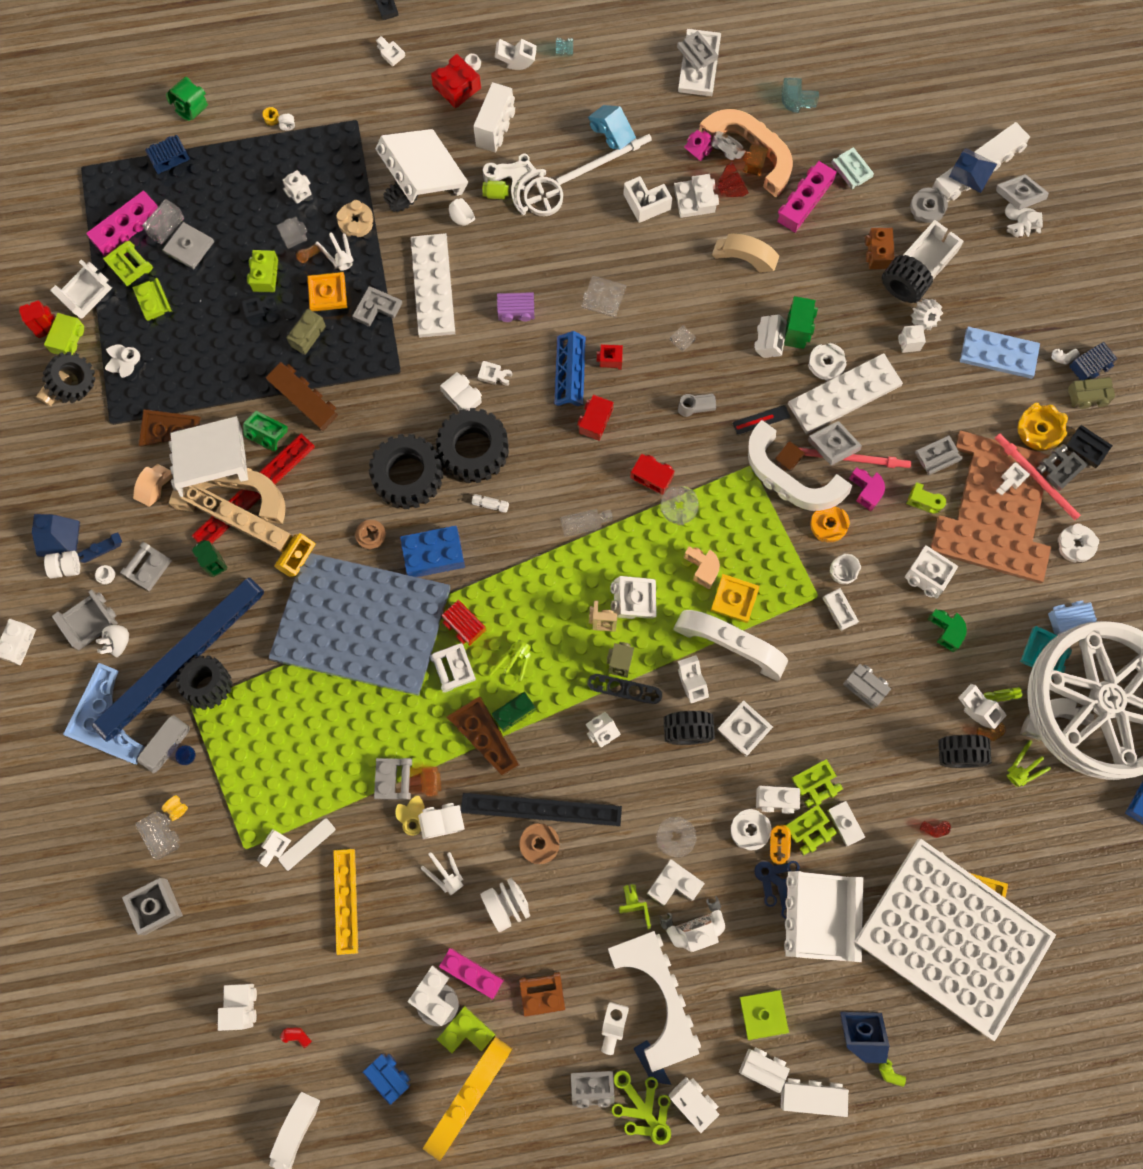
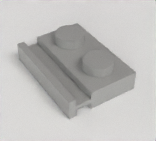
M699 31L686 37L681 43H677V48L697 72L700 68H704L718 59V54Z
M950 435L915 452L921 465L926 469L928 476L963 459L959 455L958 449Z

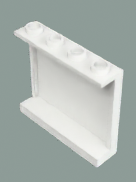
M433 129L382 135L375 149L410 203H413L419 194L450 189L454 191L456 196L463 194L468 181Z
M237 416L171 433L169 447L172 453L169 455L173 464L170 469L174 477L171 483L174 491L177 490L180 497H184L183 487L234 474H238L241 482L248 480L243 432Z
M801 871L788 872L786 880L788 894L786 899L785 956L862 962V947L857 945L855 940L862 930L863 878L803 873Z

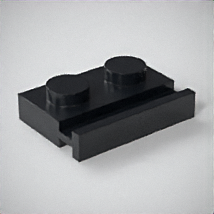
M1083 425L1078 427L1066 444L1067 450L1072 453L1075 452L1082 460L1094 468L1100 465L1113 447V445Z

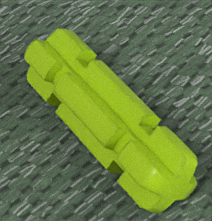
M1017 687L1011 690L986 692L983 695L988 700L1000 702L1021 698L1022 691L1021 688Z

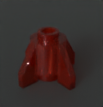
M734 163L728 164L718 180L719 185L717 188L720 194H725L726 197H744L749 194L744 185L745 183Z

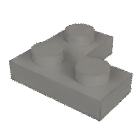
M369 286L352 316L353 320L370 327L377 312L395 318L402 305V300Z

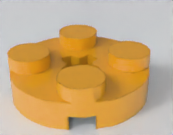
M836 506L826 510L815 511L810 522L813 534L821 542L839 541L845 536L850 525L847 513ZM827 519H830L831 522L834 521L835 524H833L832 528L826 526Z

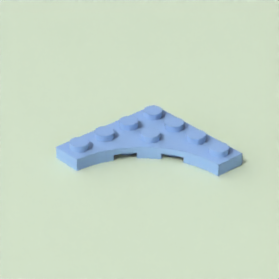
M98 663L63 735L137 765L138 756L145 746L134 741L123 729L107 742L92 729V724L113 704V688L119 672Z

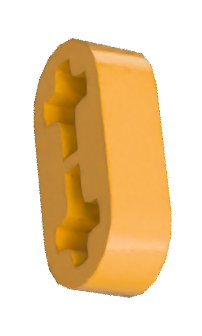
M781 824L774 827L771 831L770 857L774 863L783 864L790 858L791 833L786 825ZM780 829L782 830V833L785 834V836L782 837L781 842L780 836L776 835V832L780 831ZM780 846L781 853L785 854V856L781 859H779V856L776 855V853L780 849Z

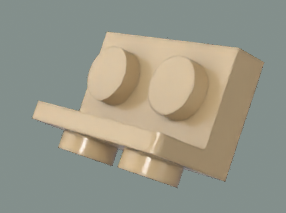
M594 601V607L590 606L589 624H593V630L616 632L617 613H613L611 610L598 612V601Z

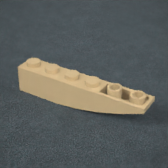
M196 484L187 486L183 492L184 497H180L202 511L283 553L293 537L290 533Z

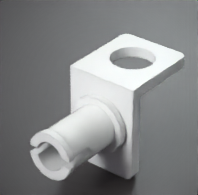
M613 1002L608 1004L602 1028V1035H605L601 1051L605 1054L613 1055L617 1039L622 1040L624 1025L629 1010L627 1006ZM614 1009L620 1010L622 1018L619 1020L612 1019L611 1011Z

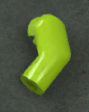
M887 1059V1063H879V1071L886 1082L901 1087L905 1086L906 1077L894 1072L892 1062Z

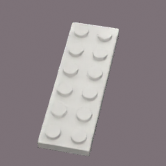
M445 233L411 237L419 338L455 334L447 235Z
M883 353L790 400L788 405L804 432L808 434L901 387L903 383Z

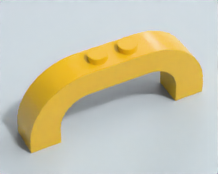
M494 1038L424 1145V1151L439 1162L441 1161L513 1048L499 1038Z

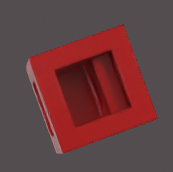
M601 344V350L597 351L596 362H600V367L618 368V370H622L623 345Z

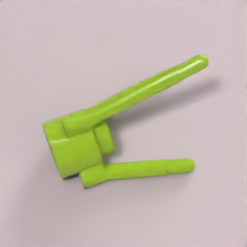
M517 640L516 644H512L509 651L494 666L488 676H492L512 654L513 657L504 672L506 674L509 672L516 659L522 660L524 658L518 679L521 682L528 659L531 656V653H529L531 646L524 641Z
M1032 740L1027 742L1013 765L1007 770L1009 772L1007 775L1008 779L1016 787H1023L1029 781L1051 769L1048 766L1029 776L1028 772L1044 760L1043 756L1026 769L1021 766L1017 768L1032 744Z

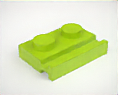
M155 278L152 282L148 281L133 287L147 321L163 315L164 312L172 311L158 278Z

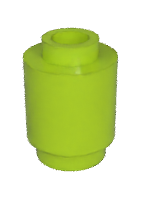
M488 180V182H483V197L504 200L505 196H508L509 185H506L505 181Z

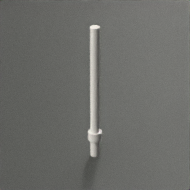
M648 134L639 139L635 138L621 150L612 151L557 178L556 182L561 185L631 150L635 151L641 145L652 141L651 136Z

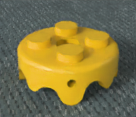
M1035 403L1020 417L1018 434L1023 443L1034 450H1051L1057 447L1066 437L1068 417L1051 404L1041 406L1039 403ZM1037 425H1043L1046 432L1038 431Z

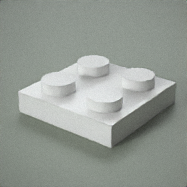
M743 700L717 731L747 757L773 726Z

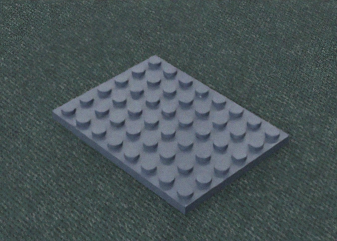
M310 553L302 567H299L300 570L295 577L269 659L291 666L419 696L450 592V585Z

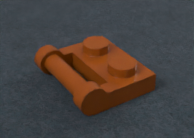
M555 972L554 975L531 979L519 978L524 1017L565 1010L560 972ZM554 983L556 985V990L528 994L527 991L529 987Z

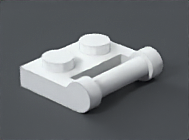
M462 643L430 655V659L434 662L441 680L443 693L476 680ZM444 657H447L455 679L452 682H449L441 660Z

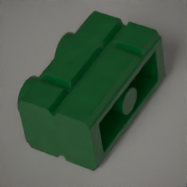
M200 541L193 547L192 552L197 558L199 565L210 577H215L227 570L228 567L220 552L210 541Z
M524 691L491 714L504 733L525 719L526 715L534 713L536 708Z

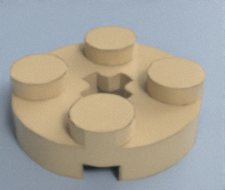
M358 200L344 205L337 213L339 228L347 236L362 237L372 229V211L367 205ZM353 217H358V222H351Z

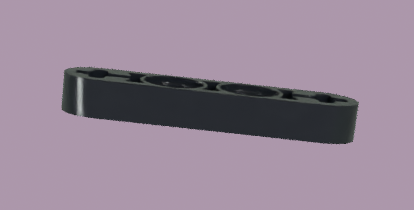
M592 674L587 680L588 688L595 692L649 704H657L662 699L661 690L654 686L601 674ZM599 677L598 680L600 682H605V678L609 679L606 684V691H603L604 686L597 685V688H594L591 680ZM614 681L619 682L621 686L620 690L616 693L610 690V684ZM633 685L639 688V694L636 697H632L629 694V688ZM643 687H646L645 692L652 693L655 690L658 698H654L651 701V697L644 695V699H641Z

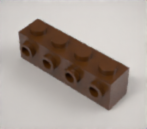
M280 362L266 379L324 431L338 416L335 412L337 408L329 401L325 403L321 399L323 395L318 390L314 389L312 391L308 387L310 383L302 376L298 378L294 374L296 372L294 368L289 364L285 366Z

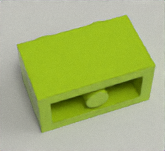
M57 313L44 346L51 353L57 355L59 353H64L65 355L67 352H71L73 355L77 350L79 338L84 333V325L78 318Z

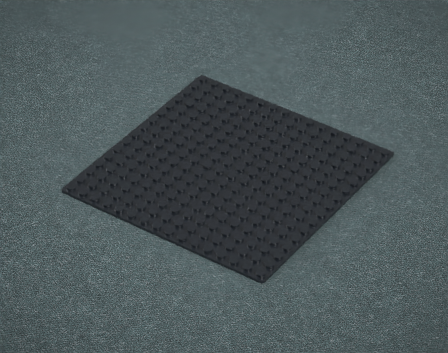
M357 120L187 148L185 150L190 160L157 174L148 155L88 165L81 168L88 232L143 190L157 204L162 213L155 221L149 223L142 231L137 232L128 240L132 242L135 250L142 258L153 266L149 273H144L128 286L103 259L105 256L89 239L91 263L98 269L96 273L99 274L101 272L108 279L107 284L112 287L96 304L109 422L112 425L142 420L144 409L183 413L283 395L266 379L280 362L285 366L289 364L296 370L294 374L298 378L302 376L310 383L308 385L310 389L395 375L401 372L392 317L377 312L370 327L353 320L352 317L369 286L388 294ZM297 170L301 175H305L308 178L311 195L298 204L292 197L289 198L283 189L285 188L283 179ZM358 200L367 205L372 211L373 226L369 233L362 237L346 235L354 261L352 266L346 270L335 269L333 263L315 243L319 242L335 259V254L338 252L329 236V233H332L341 251L346 253L343 241L344 233L339 228L337 213L344 205ZM353 217L351 222H358V217ZM183 222L214 240V243L195 269L172 258L163 251ZM253 250L275 251L278 258L275 292H253L251 286L247 283V275L251 270L249 258L252 257ZM129 253L124 254L135 268L140 266ZM344 272L347 308L313 311L323 318L326 327L320 332L319 337L306 355L302 354L290 346L287 336L307 309L310 310L307 276ZM155 278H158L172 311L164 312L163 315L147 321L133 287L148 281L152 282ZM267 296H273L274 302H270L268 305L275 304L277 310L272 312L266 310L264 311L265 316L251 320L246 319L242 301L255 297H260L262 301ZM114 345L135 348L140 353V359L134 365L133 372L123 378L119 372L112 373L105 369L112 359L106 349Z

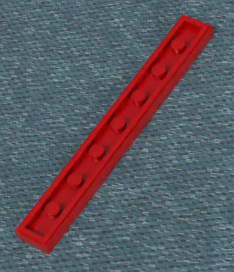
M301 433L259 473L265 475L276 484L311 452L315 446ZM241 489L228 502L248 511L262 497L259 492ZM212 516L191 536L197 542L207 540L213 544L231 526Z

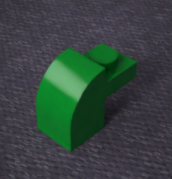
M935 609L927 620L944 629L937 643L955 652L965 639L967 633L966 623L958 613L949 617L947 612Z

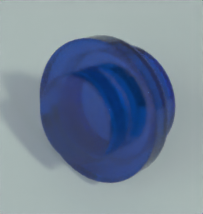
M187 745L178 748L175 754L176 761L181 765L191 764L196 757L195 750Z

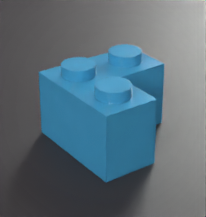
M603 105L588 116L592 130L597 133H604L607 138L606 142L612 149L621 150L636 138L621 106Z

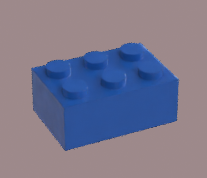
M457 525L400 537L406 572L409 576L421 577L465 568Z

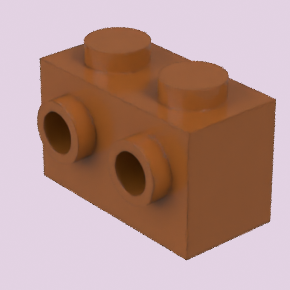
M871 228L869 234L865 236V246H868L866 262H869V269H887L895 258L893 228Z

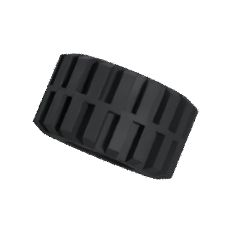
M899 255L893 259L884 271L881 280L886 290L903 302L917 303L932 285L933 276L921 261L908 255Z
M67 352L65 355L64 353H59L45 367L42 382H45V390L49 389L48 394L56 396L55 400L62 399L63 403H67L70 400V403H75L76 400H82L93 388V383L95 382L93 375L95 371L90 369L92 365L90 362L88 364L85 362L87 360L85 357L81 359L79 357L80 354L75 353L72 355L71 352ZM68 370L74 373L78 379V385L72 386L64 383L60 378L59 371Z
M203 655L199 656L198 659L194 657L190 663L186 662L184 664V669L181 668L179 670L180 675H177L176 679L178 681L176 683L178 691L194 708L198 709L200 707L202 710H206L207 707L210 709L214 708L216 704L219 706L222 704L221 701L223 699L226 700L228 698L226 694L231 692L229 687L232 686L231 675L215 657L212 658L208 655L206 658ZM212 676L207 686L197 689L201 680Z
M681 711L670 713L663 717L665 742L669 744L695 745L708 743L715 739L713 714L709 712Z
M952 735L938 740L940 765L944 767L977 768L992 763L990 738L986 736Z

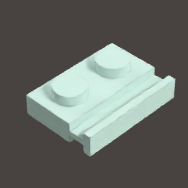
M854 147L839 155L838 158H834L831 163L851 189L871 179L874 175L873 171Z

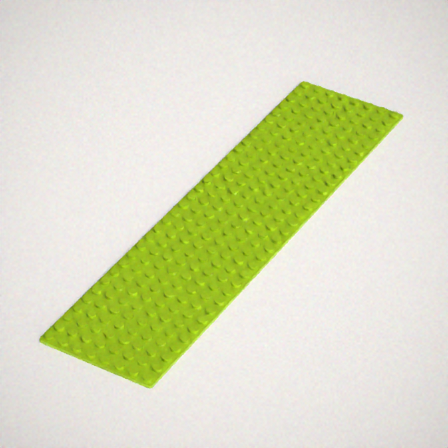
M748 466L449 594L443 613L457 600H460L486 627V631L470 646L467 643L463 644L476 679L473 682L443 693L434 662L430 659L420 694L417 696L285 664L231 687V692L226 694L228 698L226 700L223 699L221 701L222 704L219 706L216 704L212 709L207 707L206 710H202L200 707L197 709L192 705L191 709L242 845L245 849H250L264 843L272 829L280 834H284L374 794L376 758L412 759L409 777L411 778L476 749L446 717L479 696L483 699L490 713H493L524 691L532 701L536 711L531 715H526L525 719L504 733L500 729L503 736H506L601 694L588 688L587 680L592 674H601L631 681L715 644V642L700 636L688 638L673 630L681 612L684 610H694L711 615L744 631L816 599L818 594L760 479L753 472L751 466ZM688 547L700 549L705 556L709 550L716 554L720 567L710 589L693 580L699 566L684 558ZM723 574L760 586L748 623L711 611ZM625 576L655 579V618H617L616 632L593 630V624H589L590 606L594 607V601H598V612L611 610V603L614 601V593H611V584L616 578ZM443 617L431 655L461 643L456 638L457 633L453 629L449 631L442 623L444 621ZM517 640L524 641L531 646L529 650L531 656L528 659L521 682L518 679L524 658L522 660L516 659L507 674L504 672L513 657L512 654L492 676H488L489 672L509 651L512 644H516ZM625 642L630 644V647H634L628 678L608 674L610 664H607L609 648L613 649L614 643ZM444 657L441 660L449 682H452L455 679L447 657ZM599 677L591 680L594 688L600 685L604 686L603 691H606V684L609 679L605 678V682H600L598 680ZM617 681L612 682L610 689L619 686L620 683ZM397 766L396 784L401 782L402 766Z

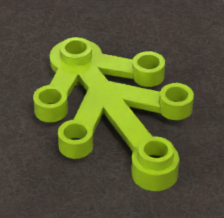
M625 1070L616 1072L614 1075L615 1085L626 1091L638 1109L623 1107L622 1104L615 1103L612 1106V1114L615 1117L627 1116L645 1119L650 1127L637 1126L633 1121L626 1122L624 1126L626 1134L650 1136L654 1143L658 1145L666 1144L671 1137V1130L666 1124L667 1111L671 1104L669 1096L663 1094L658 1098L660 1110L657 1122L652 1114L655 1089L658 1086L656 1078L648 1077L645 1080L647 1090L644 1103L631 1085L629 1073ZM620 1075H624L626 1077V1081L624 1083H620L618 1081V1077ZM649 1080L655 1081L654 1087L651 1088L648 1086L647 1083ZM664 1097L667 1098V1105H661L660 1100ZM616 1106H620L622 1108V1112L620 1114H616L614 1112V1108ZM629 1124L635 1126L633 1132L627 1131V1126ZM658 1129L664 1130L662 1137L656 1135Z

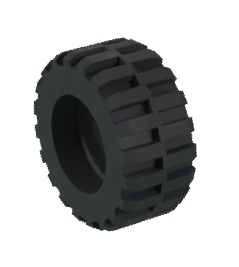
M470 408V411L461 409L459 414L452 413L449 415L450 420L445 419L443 421V428H439L437 432L438 438H436L437 452L446 472L449 475L454 474V478L459 481L461 478H464L466 483H471V480L480 483L483 478L486 480L491 479V474L493 473L497 475L500 472V467H504L506 464V458H508L509 454L507 432L503 428V423L500 419L496 420V415L493 413L488 415L484 409L476 411V408ZM480 433L490 440V448L484 455L478 458H465L456 452V443L466 434Z
M398 434V438L393 439V436L387 438V443L381 442L378 445L380 449L374 450L372 454L374 459H370L369 476L378 496L382 497L385 503H391L395 508L402 506L403 509H410V506L418 508L420 503L424 502V504L430 502L429 497L432 496L434 498L437 495L436 489L441 488V479H443L442 464L437 450H434L433 445L430 442L426 443L425 439L420 436L416 439L414 434H408V437H404V434ZM402 459H415L423 464L424 471L421 477L412 484L399 485L392 482L389 478V472L393 465Z

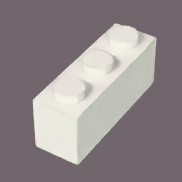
M788 1078V1082H784L781 1090L780 1108L783 1111L848 1117L849 1090L844 1088L841 1083L830 1082V1086H823L821 1081L809 1080V1084L800 1083V1079Z

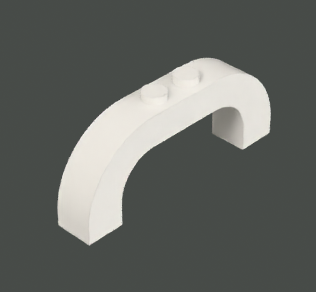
M763 420L757 424L749 439L748 460L753 472L763 481V484L768 489L778 492V495L783 500H788L802 509L811 511L830 509L841 503L848 496L852 485L837 474L826 486L812 489L805 487L773 464L766 456L765 451L775 440L776 430Z
M694 610L682 611L673 629L688 638L692 636L706 638L753 661L762 668L761 674L777 682L780 680L788 663L786 656L767 642L702 612Z

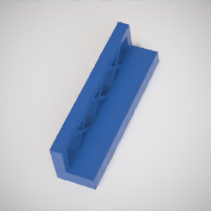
M575 331L557 336L554 402L557 406L566 403L576 406L583 405L586 337ZM568 339L567 345L563 348V341ZM567 355V361L564 365H562L563 359ZM566 372V378L562 382V376ZM564 389H565V390H566V397H565V398H561V394H562V392H563Z

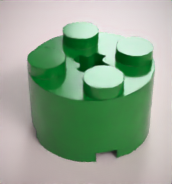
M186 76L166 93L169 104L173 103L176 107L174 111L187 121L195 119L208 106L204 97L206 95L204 89L193 84Z

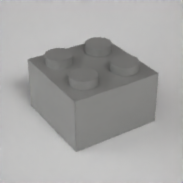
M159 878L122 897L138 935H147L183 916L170 884L164 878Z

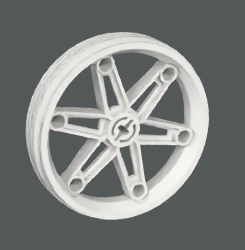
M1097 621L1081 624L1056 636L1042 650L1034 663L1028 683V707L1033 725L1048 750L1058 760L1077 772L1105 780H1120L1143 775V756L1137 759L1129 721L1143 724V715L1125 711L1127 703L1143 710V699L1132 695L1143 681V631L1116 622ZM1102 638L1120 642L1133 649L1139 655L1115 674L1103 646ZM1077 641H1079L1087 679L1053 670L1063 652ZM1093 654L1097 656L1105 681L1100 683ZM1136 669L1138 673L1124 690L1117 685L1131 671ZM1069 683L1090 689L1089 697L1064 687V684ZM1049 690L1083 705L1063 731L1060 730L1054 718ZM1091 710L1099 715L1081 732L1076 729ZM1112 718L1117 719L1123 747H1120L1110 720ZM1101 726L1115 764L1095 760L1079 751L1076 746Z

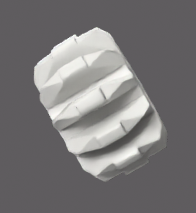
M923 298L922 302H917L916 308H912L914 310V313L910 315L913 318L912 323L914 325H923V330H931L932 326L937 327V322L942 321L940 319V316L943 314L941 311L942 306L936 300Z

